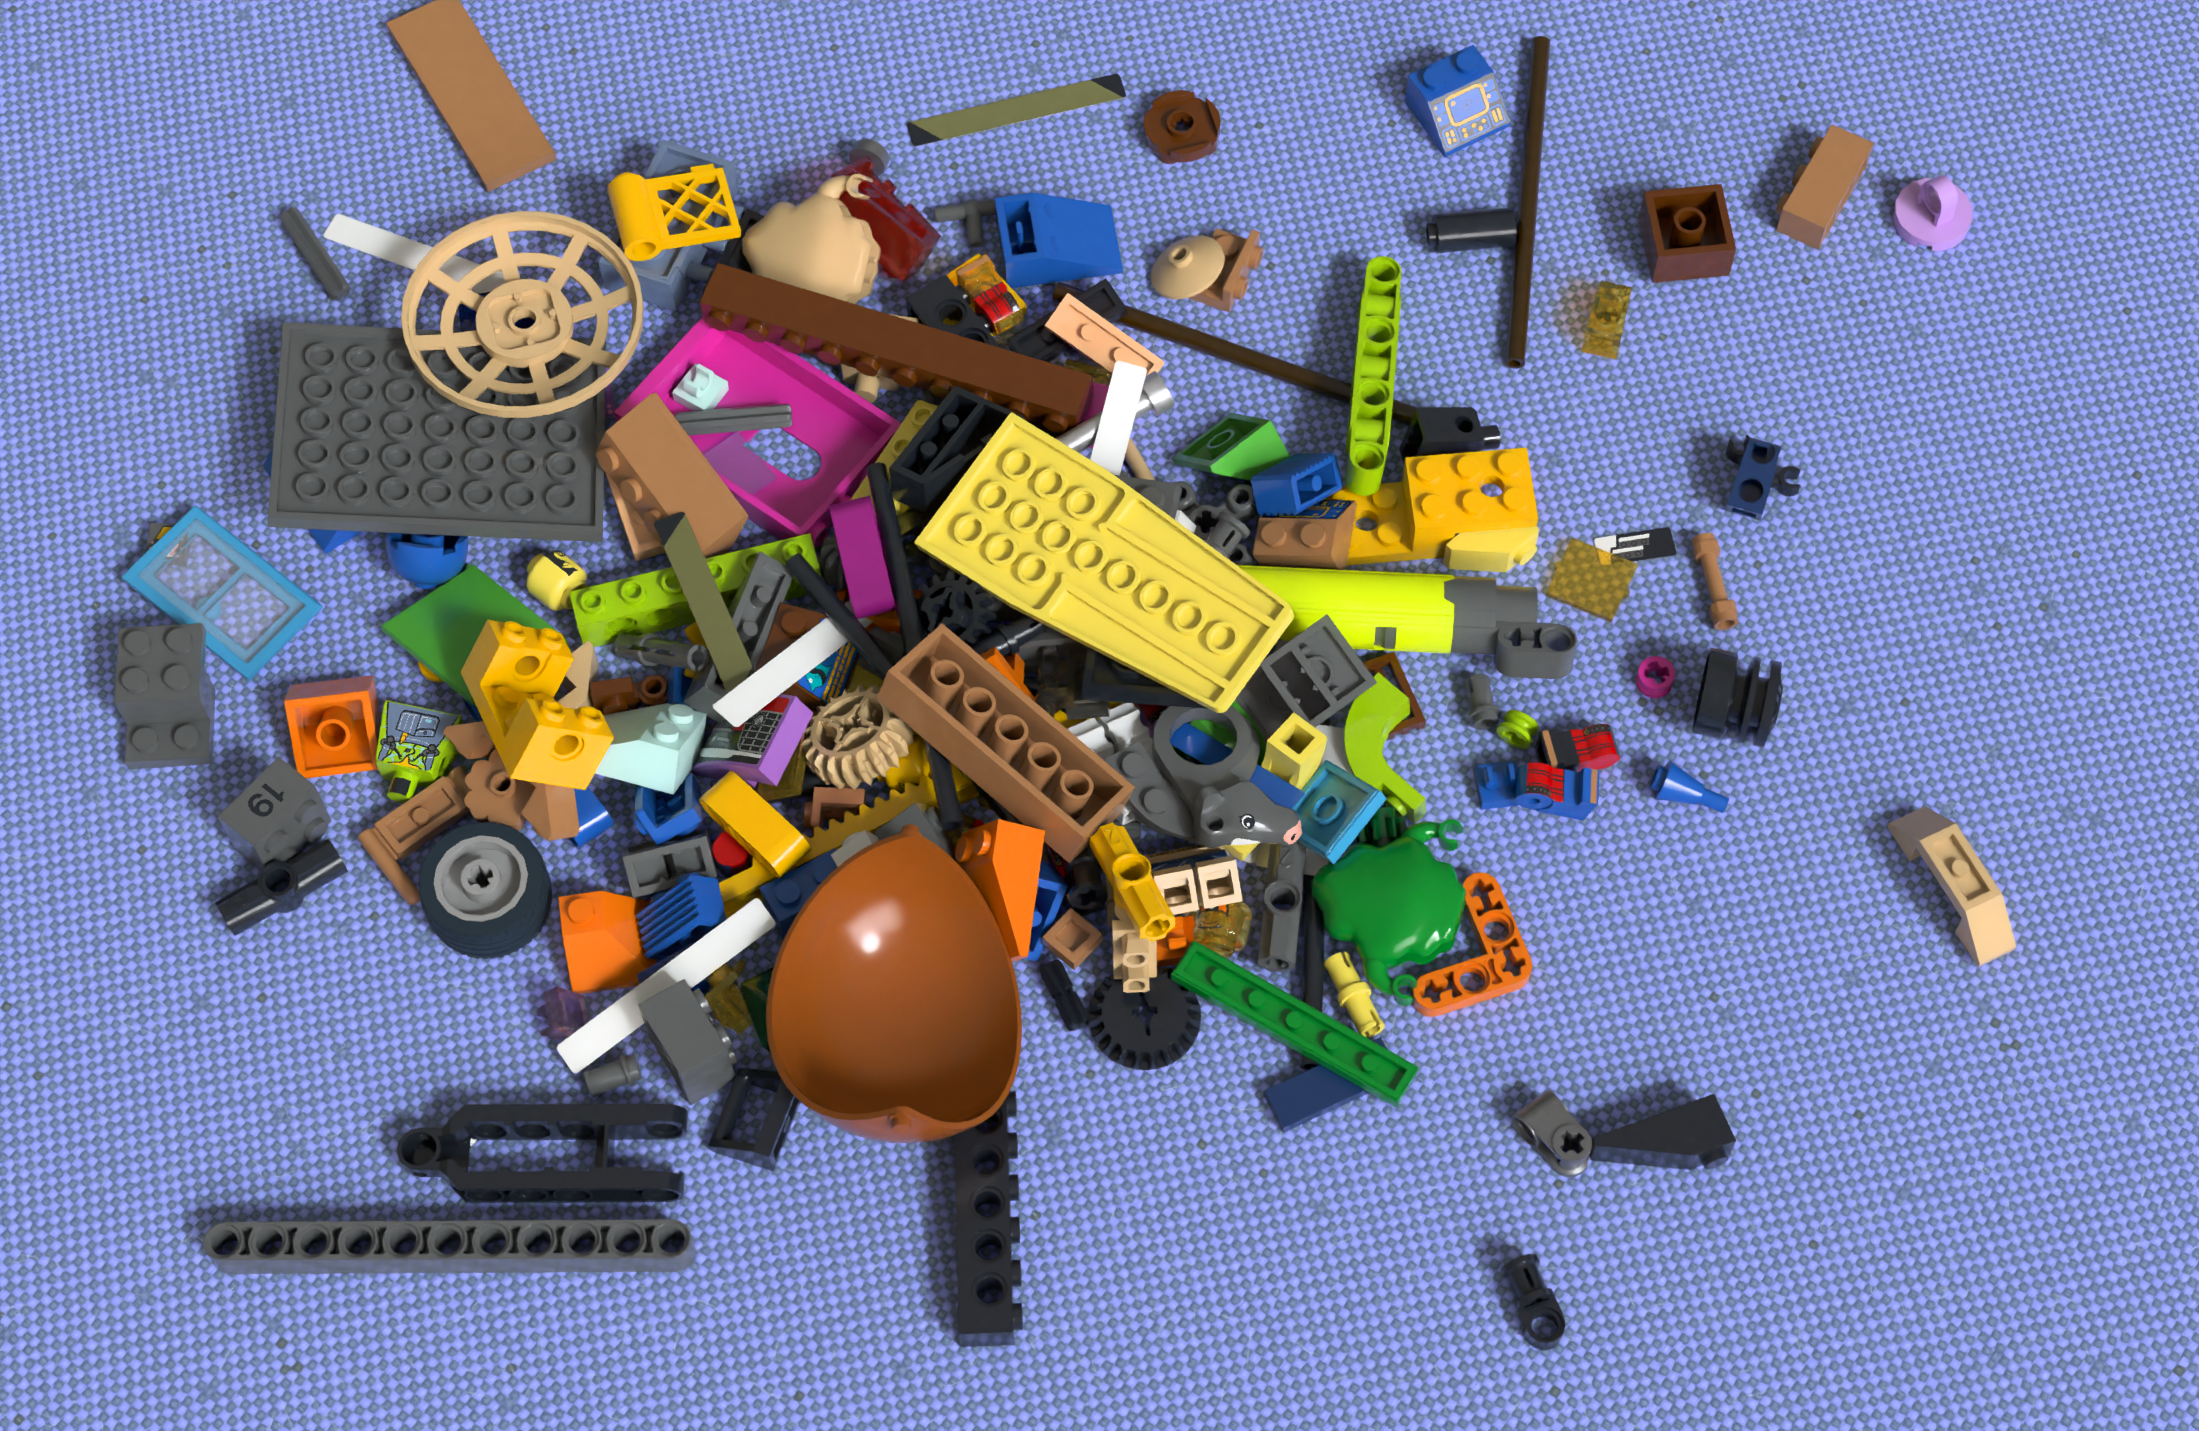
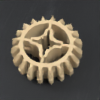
M860 684L851 693L844 688L842 696L836 699L829 696L830 703L825 707H816L817 716L811 717L808 728L805 729L802 735L803 743L801 747L803 755L807 760L806 763L811 771L820 780L824 781L826 785L833 784L840 790L848 784L855 790L861 782L865 781L871 786L873 778L879 775L886 778V771L890 767L899 768L898 758L909 755L908 745L914 742L912 736L913 729L877 699L880 689L876 684L868 690Z

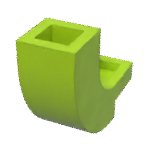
M1378 672L1373 677L1377 683L1355 698L1349 710L1344 733L1346 757L1354 776L1384 794L1387 798L1384 801L1386 807H1395L1397 817L1406 816L1416 824L1426 814V798L1394 772L1382 754L1389 732L1410 714L1409 698Z

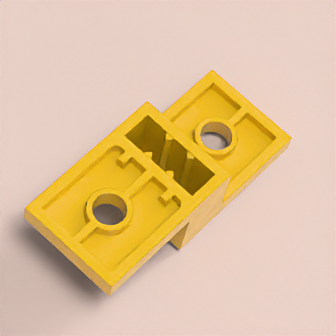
M1527 447L1405 457L1402 482L1383 483L1380 485L1379 490L1369 496L1357 495L1347 487H1342L1340 491L1324 499L1355 500L1357 503L1346 566L1444 558L1446 544L1455 537V533L1536 527L1538 522ZM1485 484H1494L1502 490V493L1495 497H1489L1484 495L1480 488ZM1370 518L1376 522L1377 527L1371 531H1363L1355 523L1359 519Z

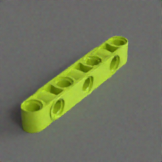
M1386 256L1375 257L1367 264L1357 317L1345 455H1347L1345 484L1351 492L1361 496L1374 494L1380 488L1391 430L1401 309L1400 285L1402 271L1397 261Z

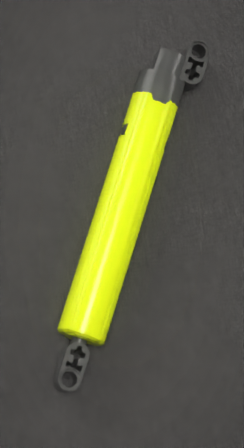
M1237 565L1290 605L1294 618L1279 638L1287 642L1328 614L1352 649L1448 654L1495 655V668L1503 675L1509 677L1560 679L1572 671L1577 643L1576 634L1566 625L1537 623V587L1496 585L1495 578ZM985 592L994 598L995 602L987 609L996 614L995 621H1015L1025 615Z

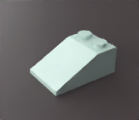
M667 703L603 715L614 739L595 774L674 794L693 769L703 746L707 714L694 711L687 705H671Z

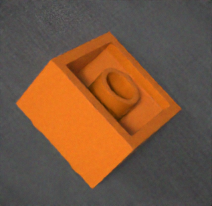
M373 675L290 685L284 699L297 772L305 778L379 770L376 765V751L381 722Z

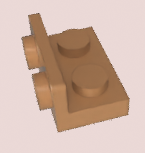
M1217 228L1215 229L1211 238L1216 240L1224 251L1225 262L1223 269L1211 286L1203 292L1189 297V299L1226 312H1230L1236 299L1240 301L1243 299L1249 283L1248 273L1250 269L1256 270L1264 252V248L1259 246L1260 232L1253 229L1248 239Z

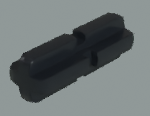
M1056 959L1044 964L1040 968L1041 977L1052 999L1056 1002L1055 1005L1067 1030L1076 1031L1085 1027L1088 1024V1015L1077 992L1073 991V984L1062 962Z

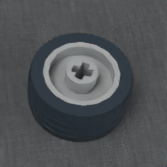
M476 822V824L470 823L467 826L463 825L458 829H454L434 844V847L429 850V854L426 855L420 869L419 897L425 916L435 934L449 948L462 955H467L471 958L475 957L476 959H495L496 957L501 958L504 955L517 952L519 949H523L526 944L531 943L533 938L537 937L542 927L545 926L546 919L549 917L552 904V886L544 860L533 843L524 834L510 826H505L501 823L497 824L496 822Z

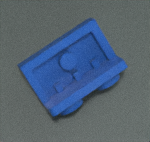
M692 774L685 778L674 794L662 791L655 793L651 788L635 784V795L632 797L635 804V812L632 814V817L639 831L644 836L650 834L657 845L676 835L677 837H683L691 833L698 826L699 822L702 821L701 804L698 800L701 797V786Z

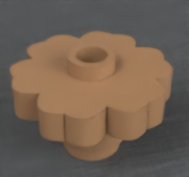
M494 749L491 752L489 761H476L471 771L465 777V784L470 789V792L465 796L464 802L477 822L501 823L519 831L523 828L526 819L521 813L536 787L525 780L510 778L498 751Z

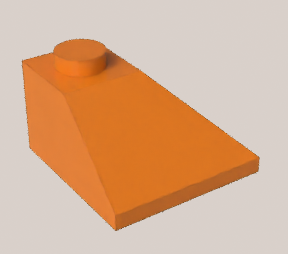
M605 891L558 897L562 937L573 995L638 986L658 971L657 960L648 959L644 955L646 950L642 947L644 945V942L641 940L643 935L639 932L641 927L637 924L639 919L636 917L639 911L650 904L649 901Z

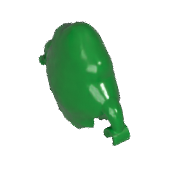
M1448 819L1442 823L1428 821L1411 825L1404 830L1399 838L1381 847H1375L1363 842L1353 844L1335 864L1329 863L1323 866L1311 880L1312 896L1323 913L1324 927L1327 932L1336 940L1353 943L1362 960L1363 972L1367 980L1380 992L1393 996L1397 1004L1402 1006L1412 1004L1413 998L1409 995L1401 994L1398 989L1401 986L1417 988V981L1408 974L1400 975L1393 980L1390 978L1387 969L1396 968L1406 961L1425 965L1434 960L1440 953L1450 951L1460 925L1461 915L1466 902V890L1459 883L1454 867L1449 863L1436 861L1428 846L1424 844L1429 839L1437 838L1439 845L1447 851L1456 850L1458 842L1444 836L1449 831L1457 834L1462 833V825L1454 819Z

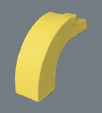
M1293 712L1267 740L1266 753L1261 767L1302 790L1316 773L1325 751L1327 736ZM1259 843L1223 845L1222 847L1242 862Z

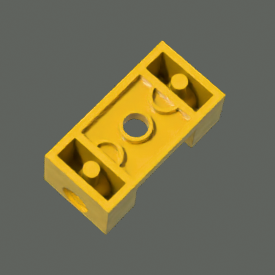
M487 619L461 670V675L509 777L586 790L614 736L600 710L590 706L578 707V709L568 708L554 700V696L574 660L562 633L550 628L537 629L526 627L513 621L499 622Z

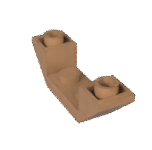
M484 721L446 726L443 734L455 745L457 752L468 759L490 757L491 752L496 749ZM527 781L536 788L521 814L533 825L534 831L547 841L576 837L580 828L574 788Z

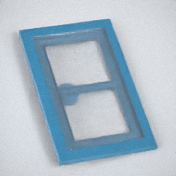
M197 505L185 514L121 576L124 582L176 624L203 623L206 629L205 647L248 682L323 607Z

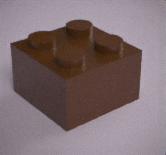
M1722 184L1644 191L1638 219L1652 283L1730 275L1736 246Z

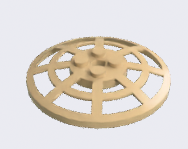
M516 211L496 214L471 222L452 232L436 244L420 261L409 279L402 302L401 323L405 345L412 363L423 379L439 394L459 406L481 414L503 418H530L549 415L574 407L595 396L609 385L626 367L637 348L643 328L644 305L640 282L631 262L623 251L605 234L584 222L564 215L542 211ZM515 231H545L562 234L572 238L562 258L543 253L522 252L514 254L508 233ZM493 237L498 257L475 267L459 282L439 270L448 259L460 250L479 240ZM587 245L598 251L614 266L622 277L625 287L605 296L603 295L594 279L577 266ZM538 266L553 269L554 272L546 283L534 279H520L517 267ZM502 271L505 283L493 289L485 298L471 290L472 287L484 278ZM569 277L585 289L592 301L570 307L567 298L561 292ZM430 282L449 295L441 313V334L416 335L417 308L422 293ZM631 301L632 325L624 351L620 355L601 350L608 334V311ZM460 303L477 312V330L453 333L454 318ZM597 315L596 332L590 346L571 339L575 322ZM522 318L535 320V323L526 329L515 326V323ZM482 345L483 349L492 359L479 372L465 361L458 348ZM445 350L454 366L471 382L460 393L447 387L432 373L425 363L421 351ZM561 353L580 359L567 371L549 379L545 363L555 359ZM592 363L610 368L591 385L570 396L555 400L552 389L575 379ZM506 366L529 368L533 383H508L495 379ZM488 388L508 394L536 393L539 404L530 406H501L480 402L476 399Z

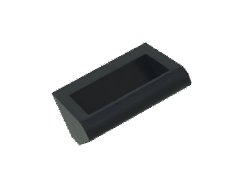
M739 1068L707 1148L717 1154L774 1171L800 1101L786 1087L778 1072ZM750 1085L776 1092L757 1142L747 1143L729 1140Z

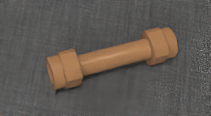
M1713 533L1699 534L1691 540L1692 553L1695 562L1702 565L1712 601L1709 608L1711 622L1714 624L1715 629L1727 630L1736 626L1739 621L1735 601L1728 600L1717 561L1721 552Z

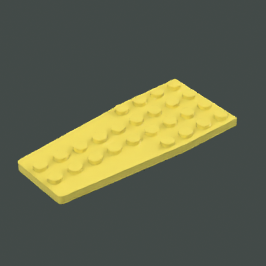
M1012 412L914 542L918 549L959 575H966L971 582L979 583L986 592L1013 609L1216 713H1224L1228 710L1294 618V613L1285 600L1107 469Z

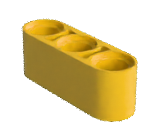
M729 771L698 799L709 816L778 879L811 851L809 843L801 833L733 771Z

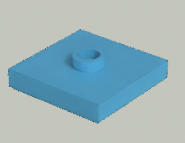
M1325 760L1302 789L1305 795L1292 808L1300 816L1302 835L1296 842L1330 863L1335 864L1387 798L1380 790L1330 761Z

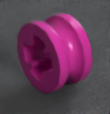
M1660 656L1648 657L1639 666L1636 686L1647 697L1661 698L1666 696L1671 691L1675 668L1666 658ZM1655 671L1657 676H1663L1662 682L1656 683L1654 678H1648L1649 672Z

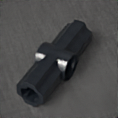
M326 839L287 862L275 861L269 863L261 870L257 879L218 900L215 904L233 935L236 936L276 912L288 913L294 911L302 904L304 896L345 874L348 870L329 839ZM290 882L284 891L273 892L278 884Z

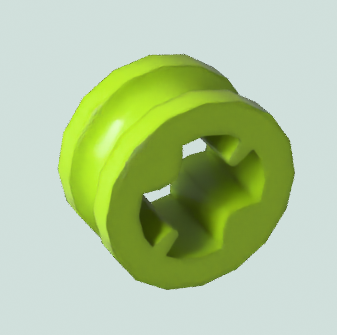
M1506 711L1503 718L1505 722L1500 723L1496 730L1498 736L1513 747L1519 749L1529 748L1532 744L1531 737L1537 735L1539 731L1538 723L1521 711Z

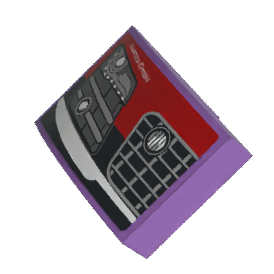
M780 694L739 727H734L725 718L719 722L715 721L703 743L691 773L696 776L720 780L729 771H733L750 787L755 788L757 782L777 786L813 712L796 696Z

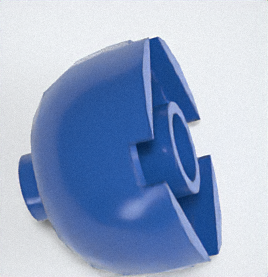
M387 533V558L392 569L403 579L414 583L418 588L432 589L437 587L438 584L452 579L461 571L466 563L468 536Z

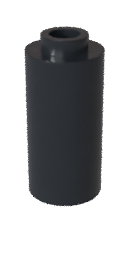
M1513 208L1434 214L1432 223H1426L1428 246H1434L1437 254L1515 246L1516 222Z

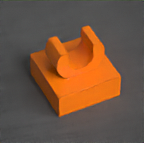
M1176 916L1175 927L1166 934L1165 938L1157 940V966L1178 964L1192 941L1198 942L1193 916Z

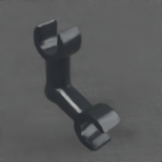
M1746 435L1743 443L1745 450L1750 439L1748 435ZM1729 439L1726 455L1729 460L1739 464L1740 467L1745 451L1737 450L1732 440ZM1786 466L1780 472H1775L1771 488H1776L1784 496L1797 495L1801 485L1790 484L1785 479L1797 480L1801 470L1794 466Z

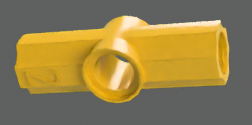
M1114 822L1100 826L1098 831L1090 837V848L1113 888L1114 902L1118 907L1126 911L1140 939L1145 938L1153 942L1165 938L1166 934L1175 927V917L1151 875L1150 861L1145 856L1139 854L1124 826H1117Z

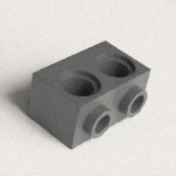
M707 828L694 830L683 837H677L676 835L660 845H657L655 841L627 847L623 850L622 857L633 898L671 889L677 885V878L686 873L697 872L705 877H717V867Z

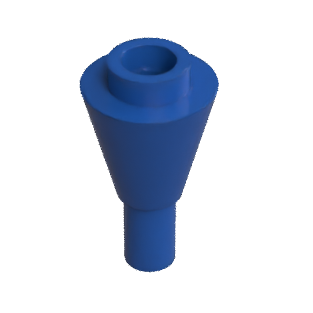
M1671 760L1668 761L1665 767L1657 766L1649 788L1655 790L1654 799L1694 805L1699 803L1721 813L1725 811L1729 802V797L1704 788L1705 786Z

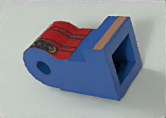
M1538 762L1522 764L1517 768L1515 801L1521 807L1537 810L1536 812L1584 820L1598 805L1600 770L1584 767L1580 772L1553 768L1548 764Z

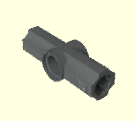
M1296 842L1289 845L1270 844L1258 966L1264 967L1270 972L1284 973L1287 970L1295 969L1307 852L1305 847H1301ZM1277 903H1286L1289 904L1291 908L1287 910H1279L1276 909L1273 905Z

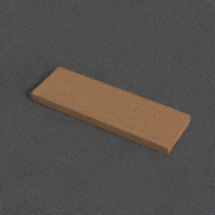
M434 0L386 23L388 31L487 192L557 160L555 151L460 0Z

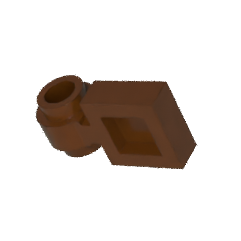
M649 676L638 683H633L632 677L590 682L594 708L600 710L603 715L638 709L637 703H641L644 708L667 704V679L662 676Z

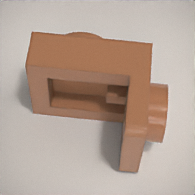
M848 784L840 790L836 786L834 788L814 787L813 802L805 803L804 826L811 827L812 836L814 837L815 827L818 826L824 830V820L844 821V813L847 811L855 816L859 815V806L862 804L867 806L865 789L856 788L854 790Z

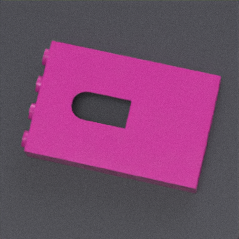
M702 317L614 411L616 422L647 396L655 392L673 415L679 412H691L692 410L674 401L672 392L694 364H701L712 370L715 375L728 381L729 390L714 410L790 404L793 418L792 426L780 429L814 450L822 460L819 472L807 480H795L788 477L744 447L759 430L689 435V437L747 512L750 521L779 540L810 533L814 547L821 546L824 539L828 537L830 528L833 526L829 506L850 501L867 476L866 468L877 461L901 425V422L795 353L785 350L782 346L767 341L762 343L755 342L744 334L731 330H716L708 323H705Z

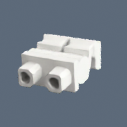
M1124 703L1099 714L1097 721L1093 717L1067 729L1103 760L1140 741L1155 764L1149 728L1143 726L1140 721V711L1132 703ZM1125 805L1122 813L1116 819L1121 825H1125L1137 818Z

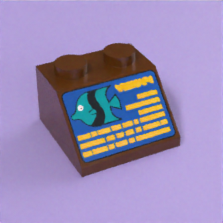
M781 603L756 671L827 617L819 612ZM848 641L781 694L796 696L810 710L817 712V706L825 707L830 703L829 696L836 699L842 696L844 688L848 691L860 654Z

